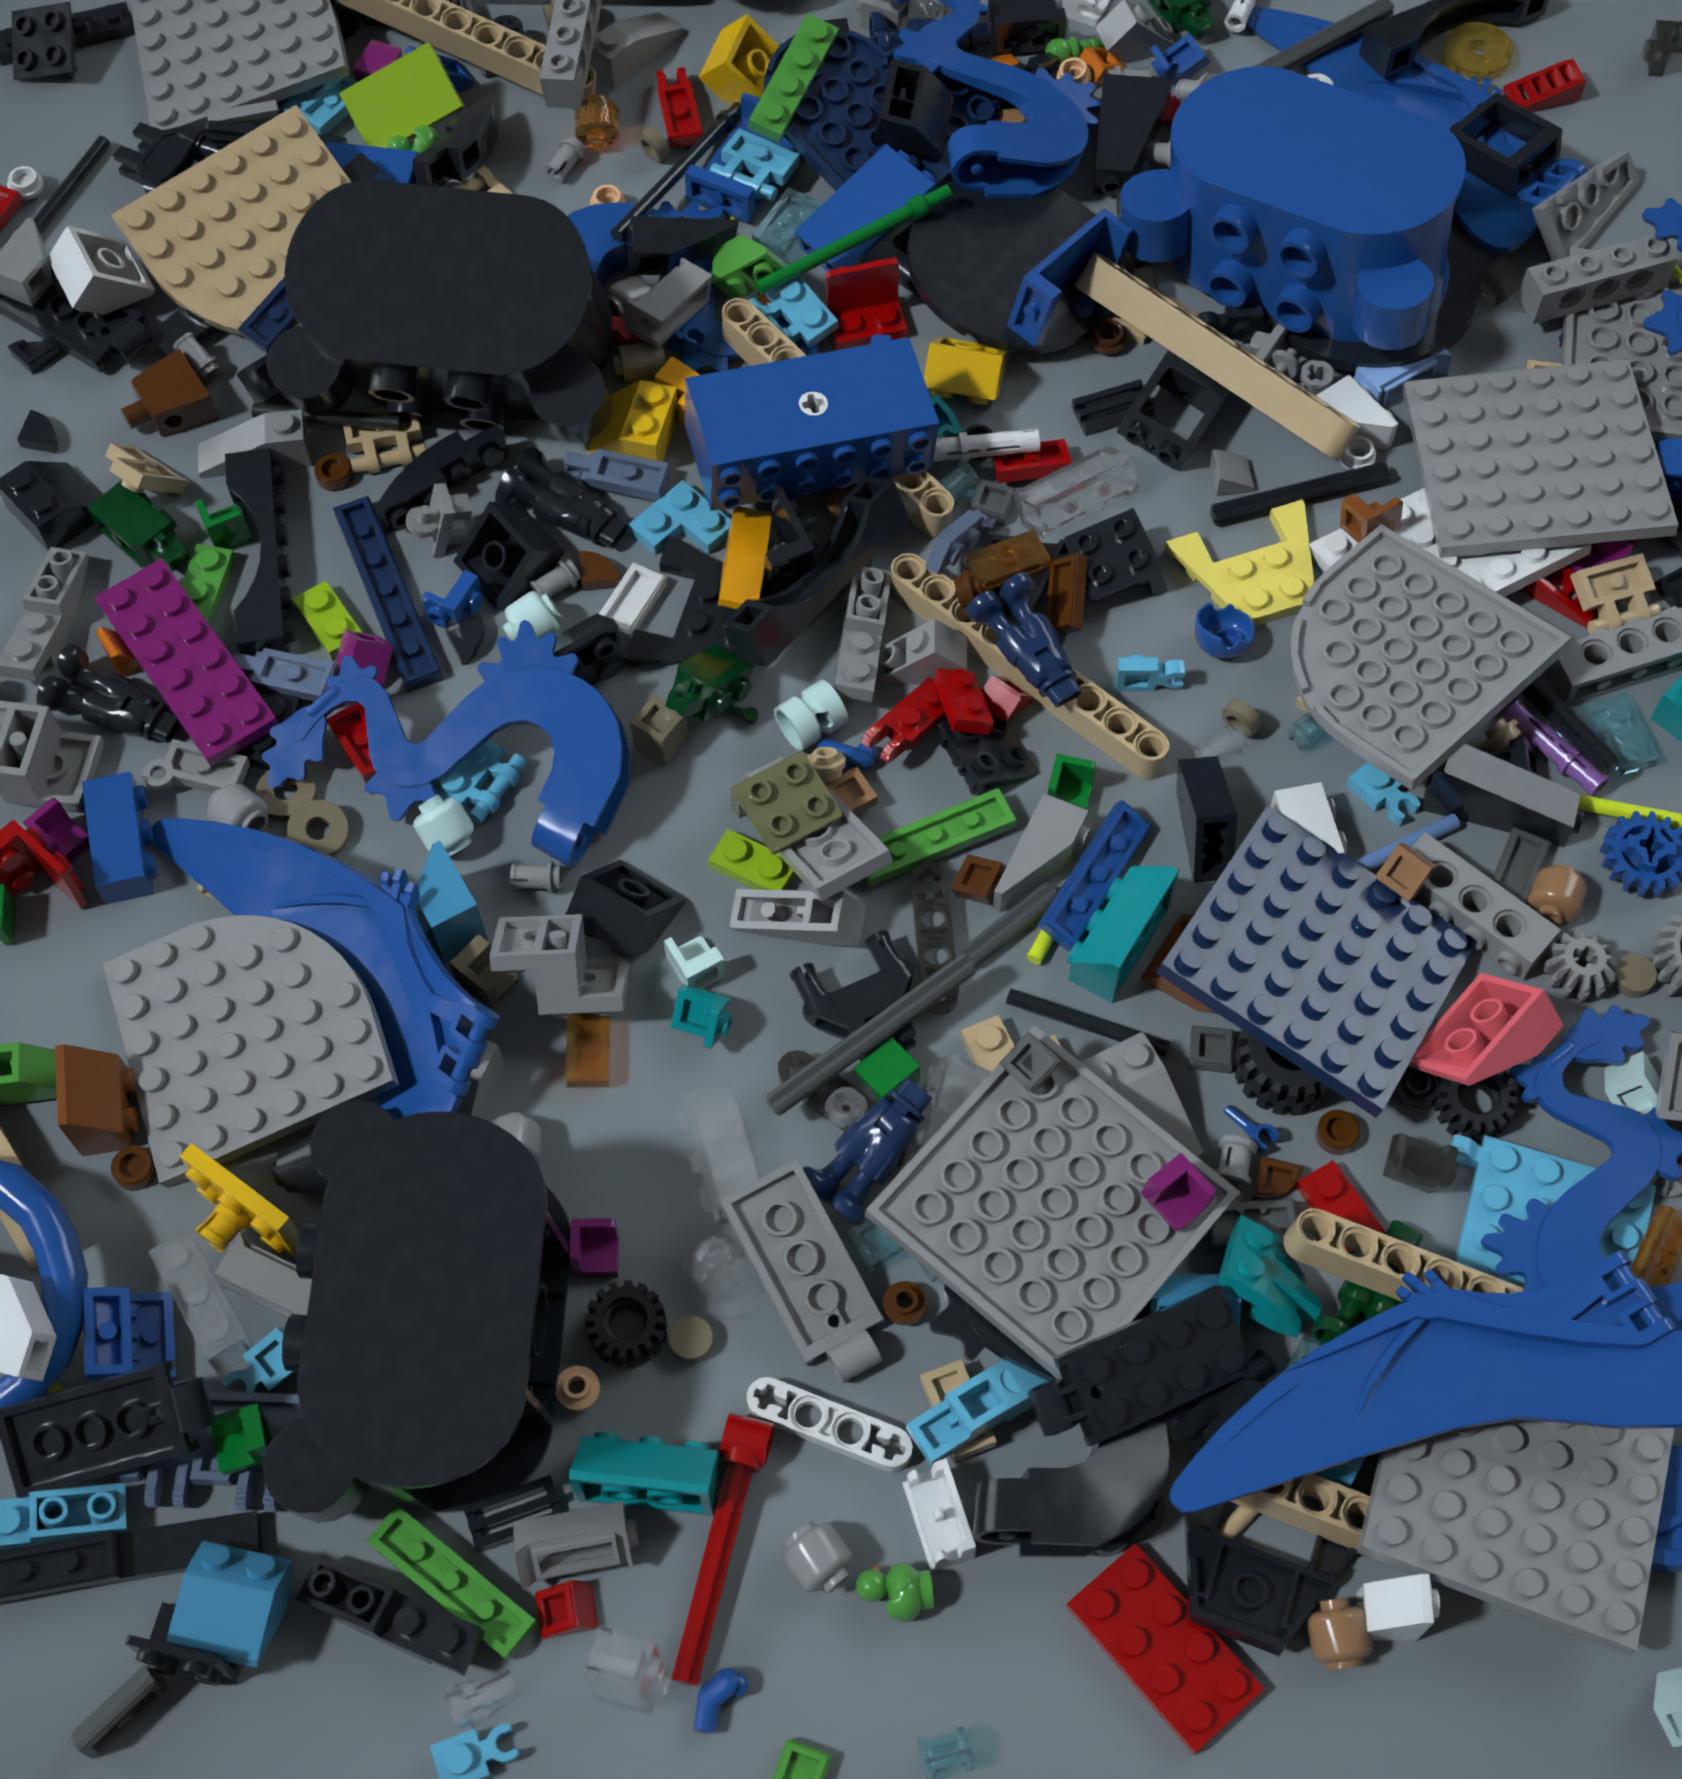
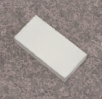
M633 562L599 614L614 619L618 624L620 638L630 642L634 629L638 630L666 587L667 577Z

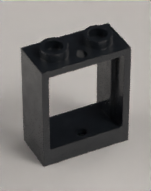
M1494 93L1485 102L1478 104L1469 115L1449 129L1463 148L1466 170L1511 196L1561 155L1562 128L1498 93ZM1496 125L1527 143L1508 158L1477 139Z
M1167 351L1127 411L1117 433L1125 437L1132 445L1139 446L1157 457L1161 463L1172 466L1180 471L1222 407L1230 390L1180 357ZM1157 385L1204 413L1187 441L1140 412Z

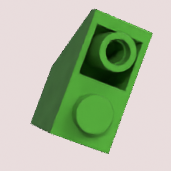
M740 234L714 248L711 283L731 299L743 298L758 290L755 281L787 266V264L765 246Z
M20 1042L0 1045V1105L57 1098L54 1049Z

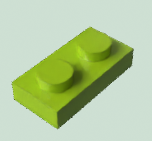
M327 581L292 598L295 608L332 661L337 658L344 629L362 633Z
M730 829L726 830L708 858L709 868L752 889L787 890L796 875L778 854H771L767 847Z

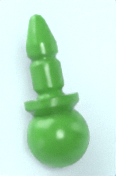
M1069 37L1067 40L1055 38L1047 44L1045 53L1051 52L1058 56L1059 59L1056 67H1060L1061 63L1068 58H1079L1085 47L1105 48L1102 40L1092 38L1089 41H1076L1074 37Z

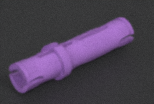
M1518 700L1506 710L1503 715L1505 721L1509 723L1515 718L1518 722L1515 726L1520 730L1521 735L1525 736L1533 746L1548 757L1557 766L1556 771L1562 776L1567 774L1592 797L1597 795L1606 786L1610 777L1605 774H1599L1573 746L1531 712L1523 702Z

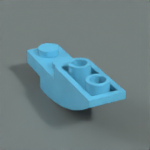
M1003 1360L946 1393L945 1399L907 1423L906 1430L930 1466H932L934 1462L945 1459L1002 1421L1008 1423L1030 1409L1032 1404L1027 1394L1028 1390L1048 1381Z
M125 1483L29 1492V1497L0 1500V1551L114 1530L116 1532L127 1531Z

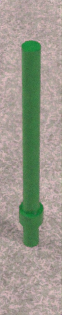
M946 184L924 196L918 194L906 200L905 206L755 281L759 293L763 295L912 218L916 221L928 215L930 209L953 198L950 187Z

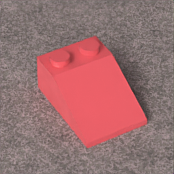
M1480 973L1424 1036L1408 1067L1470 1086L1538 1056L1564 1025L1544 989Z

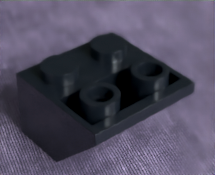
M892 58L884 85L873 143L887 144L893 148L942 159L954 95L927 67Z
M596 613L557 635L554 656L560 657L574 653L579 658V663L573 675L583 679L591 686L601 680L612 678L620 669L625 667L618 624L612 618Z

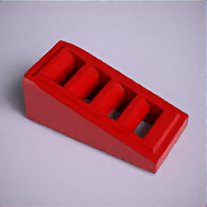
M1569 59L1503 86L1502 91L1507 99L1533 112L1580 101L1586 81L1575 60ZM1526 92L1529 99L1525 100L1521 93Z
M1568 566L1545 576L1549 579L1548 581L1545 578H1541L1520 589L1531 598L1587 628L1588 622L1593 621L1598 615L1596 608L1583 612L1582 608L1579 607L1580 601L1570 577L1575 572ZM1556 584L1562 586V589L1560 591L1556 587H1554ZM1570 592L1576 594L1573 600L1567 597Z

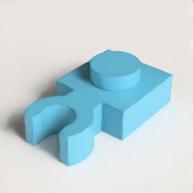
M1142 655L1118 657L1115 690L1116 692L1155 691L1156 685H1163L1171 689L1182 688L1183 677L1186 675L1185 661L1169 660L1164 663H1158V657H1145Z
M1369 762L1348 777L1346 785L1374 812L1383 805L1387 809L1388 818L1397 826H1401L1406 817L1399 810V807H1406L1413 814H1416L1421 804L1416 796L1411 793L1401 792L1404 785Z
M276 1327L243 1354L242 1357L249 1364V1367L245 1370L230 1372L225 1376L222 1384L225 1387H230L237 1380L241 1379L246 1383V1392L258 1393L259 1386L262 1383L269 1391H274L291 1377L295 1371H286L282 1362V1340L284 1333L282 1327Z
M510 1724L498 1725L491 1730L487 1739L482 1741L478 1731L474 1728L431 1745L430 1749L439 1779L492 1778L488 1766L489 1763L497 1761L501 1764H511L521 1757L520 1751L517 1748L511 1749L508 1752H501L498 1749L500 1739L514 1733Z

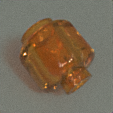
M599 94L589 95L582 100L581 109H575L574 111L576 138L583 145L597 151L614 144L620 135V114L616 104L610 101L608 97Z

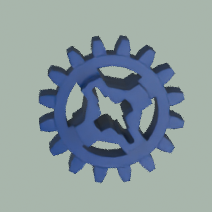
M1634 811L1629 820L1623 816L1619 817L1614 827L1610 826L1606 832L1605 840L1599 851L1605 855L1601 863L1602 867L1613 868L1609 879L1611 881L1622 879L1624 881L1622 890L1625 892L1631 886L1636 887L1638 897H1643L1647 889H1651L1656 898L1661 896L1665 888L1671 893L1675 891L1679 883L1682 882V840L1680 839L1682 827L1674 830L1669 827L1671 818L1669 817L1663 819L1662 822L1656 821V815L1653 811H1650L1646 819H1642L1638 811Z

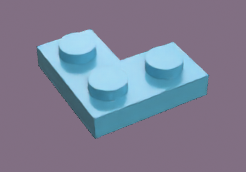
M682 480L628 524L629 533L655 555L666 546L669 536L678 537L682 532L705 552L710 554L727 540L731 519L720 510L710 511L707 499Z

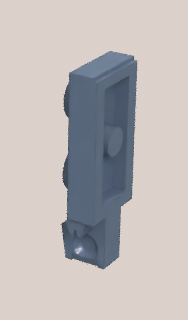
M600 448L597 449V452H589L588 455L568 451L564 461V470L588 487L657 501L664 495L671 474L669 463Z
M969 509L938 534L926 562V568L938 574L949 564L954 566L965 550L971 552L979 539H986V536L991 533L996 519H991L981 513L979 509L975 511Z
M264 648L262 652L257 651L256 656L236 652L232 654V657L254 688L296 696L310 701L317 700L330 688L326 684L328 677L338 676L340 672L339 667L334 662Z

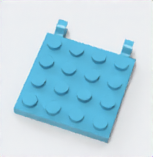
M1454 1135L1452 1143L1448 1145L1445 1160L1475 1168L1454 1261L1524 1288L1525 1280L1519 1275L1500 1276L1497 1274L1496 1266L1502 1258L1498 1254L1482 1247L1481 1240L1483 1236L1489 1233L1503 1232V1229L1498 1224L1502 1214H1510L1523 1221H1528L1526 1205L1532 1198L1538 1199L1551 1209L1552 1205L1569 1188L1596 1168L1486 1135L1482 1139L1480 1146L1468 1137ZM1649 1184L1603 1230L1600 1236V1250L1604 1259L1617 1251L1623 1250L1632 1262L1629 1267L1637 1278H1639L1656 1185Z

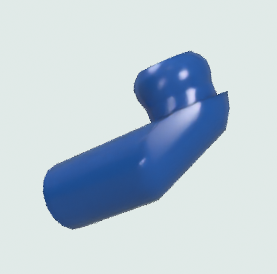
M823 738L817 745V748L832 747L836 749L837 752L845 756L846 766L858 767L859 770L870 769L874 766V760L878 756L875 746L872 749H868L862 743L856 748Z
M732 1667L723 1668L701 1686L697 1699L694 1731L707 1734L717 1733L720 1705L730 1697H743L747 1692L748 1678L743 1672H737Z

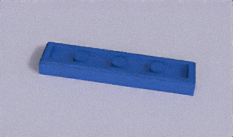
M1123 800L1115 803L1037 926L1065 950H1071L1074 944L1081 939L1092 915L1097 908L1100 909L1105 901L1116 877H1120L1152 825Z

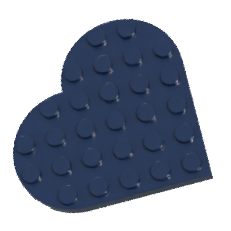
M848 30L847 34L838 32L834 43L783 135L835 192L884 146L873 143L885 81L892 58L894 59L893 54L903 44L885 52L875 42L859 33ZM794 36L782 43L771 57L766 70L763 93ZM937 71L934 75L954 95L942 159L891 148L896 152L901 150L906 153L912 160L914 167L920 172L923 170L928 171L936 179L939 187L952 177L947 144L951 135L965 126L986 125L988 120L999 121L1000 97L947 77Z

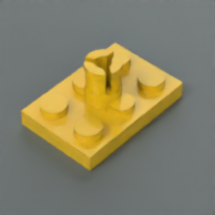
M191 1143L179 1156L189 1169L185 1176L197 1186L195 1190L205 1200L216 1206L209 1217L195 1229V1232L203 1240L207 1239L209 1241L208 1244L212 1248L223 1253L239 1231L243 1229L248 1230L252 1227L261 1235L259 1239L273 1252L280 1255L285 1250L295 1258L299 1231L290 1217Z

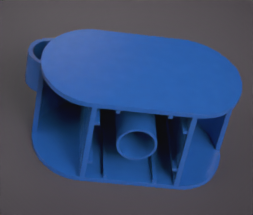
M1253 66L1231 70L1201 84L1185 98L1177 109L1171 125L1170 170L1144 171L1133 176L1124 184L1120 194V219L1133 229L1125 250L1131 256L1142 261L1155 263L1171 260L1178 273L1190 285L1203 293L1209 294L1217 303L1225 307L1232 306L1237 308L1241 305L1261 303L1264 315L1274 316L1276 321L1289 331L1302 333L1310 330L1339 341L1365 342L1371 347L1383 350H1401L1415 345L1424 337L1429 325V318L1440 307L1447 292L1450 275L1447 250L1454 203L1460 195L1465 179L1466 161L1464 151L1458 139L1448 128L1426 116L1282 68Z

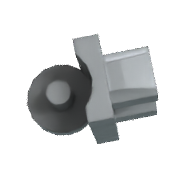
M1277 324L1271 334L1256 331L1250 340V352L1290 379L1294 378L1300 370V364L1296 359L1297 351L1289 348L1285 343V335L1288 330Z
M446 483L434 484L430 505L415 507L408 512L406 516L407 529L417 538H432L434 542L432 549L433 557H444L447 545L464 544L466 528L463 520H470L472 514V506L468 494H449Z

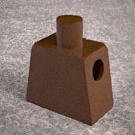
M180 349L173 351L134 377L131 385L138 401L120 409L131 430L151 421L159 435L163 437L219 419L211 395Z

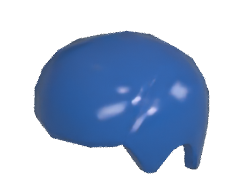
M1208 602L1197 611L1195 637L1200 648L1212 657H1237L1244 654L1253 645L1255 624L1248 614L1235 609L1233 604H1228L1223 609H1216L1212 602Z

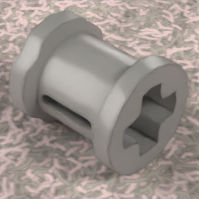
M1308 361L1302 366L1300 377L1302 382L1299 385L1317 395L1327 389L1332 383L1334 370L1325 361Z
M1224 1135L1218 1145L1222 1150L1219 1166L1214 1171L1237 1190L1249 1189L1251 1179L1248 1176L1251 1157L1257 1153L1258 1145L1253 1140L1239 1135Z

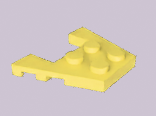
M1303 500L1271 509L1269 519L1281 542L1213 562L1198 532L1168 540L1165 544L1164 550L1172 560L1176 558L1186 568L1185 573L1194 582L1199 581L1211 593L1210 598L1221 609L1225 608L1228 604H1233L1235 609L1248 614L1255 626L1299 613L1306 593L1314 584L1305 503Z

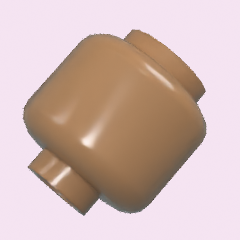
M1556 864L1541 869L1536 874L1528 895L1527 905L1556 926L1571 924L1580 916L1587 896L1588 886L1576 869L1568 865Z
M1348 1597L1319 1601L1321 1610L1312 1612L1307 1618L1310 1645L1314 1659L1321 1663H1326L1327 1670L1363 1666V1658L1370 1655L1373 1651L1371 1634L1367 1633L1365 1610L1358 1606L1349 1607Z

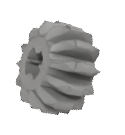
M1581 928L1575 931L1572 937L1564 932L1558 937L1556 943L1549 946L1546 952L1547 960L1543 966V972L1552 975L1549 980V987L1561 986L1564 988L1562 991L1563 998L1568 997L1571 992L1575 993L1580 1003L1586 1000L1589 994L1596 999L1602 996L1606 988L1610 987L1616 979L1614 971L1618 966V958L1609 955L1612 951V944L1600 945L1598 943V933L1593 934L1590 939L1586 938Z

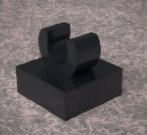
M1525 736L1509 740L1510 752H1501L1495 755L1499 759L1540 776L1538 754Z

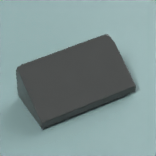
M142 1666L72 1732L71 1736L75 1747L84 1755L92 1759L96 1758L166 1692L167 1688L147 1666Z

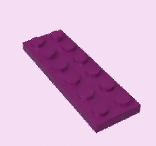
M162 558L94 597L102 612L210 767L215 766L269 733L270 728L279 724L272 711Z

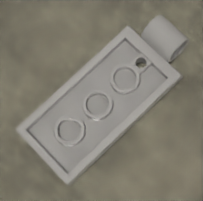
M780 756L745 774L744 778L747 779L783 760V758ZM827 786L826 788L842 811V819L777 853L821 901L838 894L850 885L875 874L878 870L893 863L890 850ZM746 815L745 819L753 826L752 822Z
M797 1158L718 1201L806 1366L813 1363L815 1358L826 1353L836 1375L842 1383H845L882 1362L881 1355L866 1330L872 1326L877 1327L884 1323V1319ZM830 1315L838 1317L839 1323L836 1327L829 1326L828 1318Z

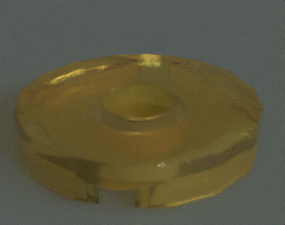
M1471 22L1455 27L1447 35L1443 57L1445 64L1451 71L1468 75V80L1471 77H1477L1478 81H1483L1485 77L1495 79L1506 71L1510 65L1514 48L1511 39L1503 30L1491 24ZM1471 50H1480L1485 54H1475Z

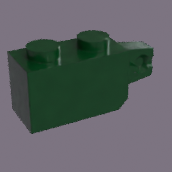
M1147 0L1158 17L1162 16L1169 22L1174 33L1186 30L1195 40H1200L1203 37H1209L1214 34L1215 22L1209 12L1212 0Z
M122 480L87 506L96 529L140 568L147 567L162 558L170 571L174 572L181 564L186 563L190 559L187 550L177 538L174 531L177 524L171 515L164 509L156 510L144 492L142 494L125 488L121 484Z
M714 644L679 663L677 675L672 690L669 692L665 707L675 710L682 717L692 715L702 722L718 713L722 714L729 706L738 701L742 702L747 697L752 686V682L749 679L754 665L741 661L735 654Z

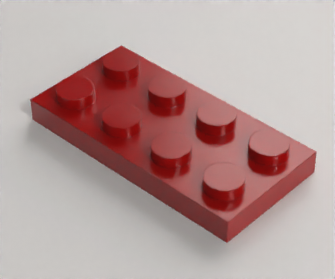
M1136 1543L1066 1604L1069 1612L1193 1755L1264 1691V1687L1214 1631L1189 1622L1188 1601Z

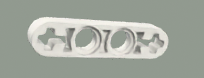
M759 1378L748 1388L746 1398L751 1415L755 1419L775 1423V1428L886 1472L901 1471L911 1461L913 1452L911 1438L907 1432L899 1427L775 1378ZM768 1390L774 1391L775 1400L786 1406L788 1397L795 1398L789 1406L788 1419L781 1418L783 1408L777 1405L769 1404L766 1410L760 1409L759 1399L756 1398L757 1394L765 1396ZM812 1405L818 1408L822 1415L819 1423L810 1428L799 1425L795 1416L801 1407ZM849 1421L856 1422L863 1429L861 1440L851 1445L843 1443L837 1436L839 1427ZM871 1430L878 1431L876 1441L884 1445H890L892 1439L898 1440L900 1442V1450L904 1452L903 1456L895 1454L892 1460L886 1459L885 1449L875 1444H872L871 1453L864 1451L869 1444Z

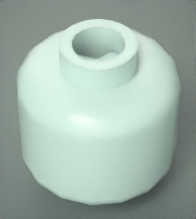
M531 591L505 609V616L508 622L503 625V629L511 641H514L517 637L521 621L527 620L533 625L537 638H542L547 632H552L556 635L560 630L558 621L563 619L547 593L540 595L536 591Z
M436 795L418 806L421 814L414 820L413 827L428 852H430L432 844L441 841L448 855L451 856L472 842L469 836L474 831V824L458 799L448 798L442 801L441 797Z

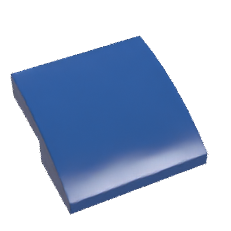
M130 1287L83 1288L85 1378L100 1380L175 1359L173 1292L130 1293ZM176 1369L170 1371L173 1382L176 1378Z

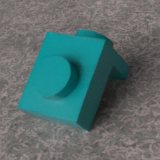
M683 984L678 989L670 1027L704 1037L703 1047L712 1049L721 1037L726 1038L730 1031L733 1014L727 1013L730 998Z

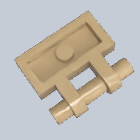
M387 406L362 412L386 414ZM409 413L411 423L402 422L400 431L343 426L349 453L364 451L365 456L350 459L354 474L369 471V474L381 472L380 468L402 464V467H406L425 451L424 444L409 447L408 443L409 441L423 439L418 416ZM395 444L398 446V449L376 453V448Z
M1643 553L1578 570L1570 575L1583 612L1596 608L1599 614L1598 619L1588 622L1587 629L1589 634L1602 628L1611 630L1624 626L1634 618L1642 617L1646 619L1661 613L1660 606L1657 603L1648 605L1644 596L1655 590L1656 587ZM1625 600L1628 610L1619 613L1615 603Z

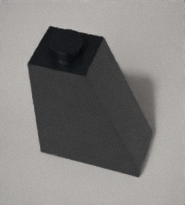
M1218 756L1179 759L1176 792L1193 882L1218 880L1235 854L1238 813Z

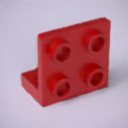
M896 257L884 260L879 259L849 267H840L826 272V307L838 320L839 328L831 333L836 350L869 345L871 337L875 334L891 335V340L908 337V328L899 304V263Z
M14 819L0 830V884H5L12 896L18 891L26 889L33 882L34 877L41 872L81 910L88 905L81 893L85 886L72 873L74 870L73 866L60 852L56 851L52 855L45 848L48 844L34 828L30 826L27 830H24Z

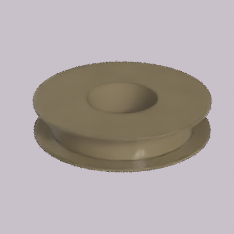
M270 770L263 774L256 786L255 793L268 806V817L277 821H288L293 811L301 804L317 800V786H315L314 778L308 770L304 781L300 782L295 779H289L284 783V785L297 787L295 796L288 800L278 799L276 797L278 789L271 788L267 784Z
M311 800L301 804L293 811L288 820L287 834L289 839L312 847L331 857L339 854L349 839L350 830L346 815L336 804L326 800ZM315 821H324L330 826V831L325 838L315 840L307 835L309 825Z

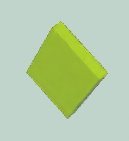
M430 42L425 43L339 93L366 146L387 148L389 140L397 135L404 136L409 140L416 136L414 129L417 126L432 127L465 108L436 50Z

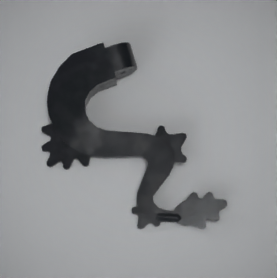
M944 1284V1291L948 1295L949 1304L946 1309L930 1322L929 1325L932 1332L960 1340L964 1349L963 1356L967 1361L972 1362L987 1348L999 1358L1047 1381L1057 1379ZM1095 1386L1091 1389L1093 1398L1097 1395V1388ZM1198 1398L1093 1445L1090 1457L1083 1463L1068 1468H1028L1021 1478H997L978 1482L975 1484L973 1539L988 1544L1019 1545V1557H1086L1116 1543L1149 1514L1161 1494L1168 1474L1170 1455L1168 1443H1183L1189 1437L1188 1434L1180 1431L1177 1425L1179 1420L1176 1418V1413L1193 1409L1198 1404Z

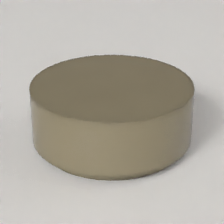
M648 125L638 133V142L641 148L653 161L661 162L670 154L668 143L654 127Z
M1232 699L1222 711L1225 723L1239 735L1252 737L1262 726L1263 722L1260 715L1250 705L1241 700Z
M1634 953L1624 955L1618 960V966L1614 971L1616 979L1613 985L1620 993L1628 997L1644 996L1655 984L1657 970L1653 963L1643 955Z
M684 1316L678 1319L671 1326L668 1335L673 1355L682 1362H699L705 1359L713 1348L712 1329L704 1319L698 1316Z

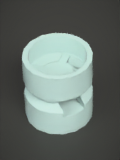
M822 679L801 692V699L793 696L774 708V716L780 730L797 751L805 750L821 739V732L829 735L849 722L847 710L834 688Z

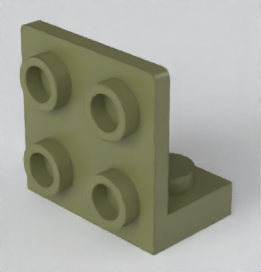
M803 750L731 787V807L739 819L746 815L748 816L773 855L842 819L841 809Z

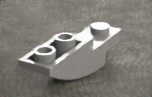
M50 547L22 598L25 612L0 655V676L37 681L45 664H55L78 607L89 559L87 552Z
M863 566L851 579L834 676V690L841 697L872 702L882 633L885 626L891 571Z

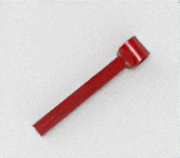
M730 1413L727 1418L719 1453L721 1463L726 1466L676 1657L671 1677L672 1681L680 1682L687 1686L698 1687L752 1474L759 1473L761 1467L765 1468L773 1441L775 1423Z

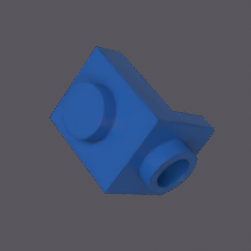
M1190 33L1163 53H1161L1156 44L1150 48L1156 59L1151 63L1152 67L1160 78L1168 77L1173 79L1174 87H1176L1179 80L1189 79L1210 63Z
M464 570L445 599L428 591H425L421 599L426 616L433 624L439 627H450L469 619L471 614H476L482 605L483 594L478 575Z

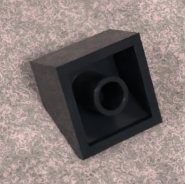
M24 461L0 478V495L7 509L47 551H49L50 547H62L94 525L87 506L100 496L67 462Z
M489 501L453 562L462 572L466 570L478 575L482 594L498 611H503L510 604L528 592L533 591L530 582L537 580L554 569L565 551L520 503Z
M620 859L580 877L565 915L582 914L584 935L596 937L609 945L610 950L615 954L632 959L653 947L682 909L686 898Z

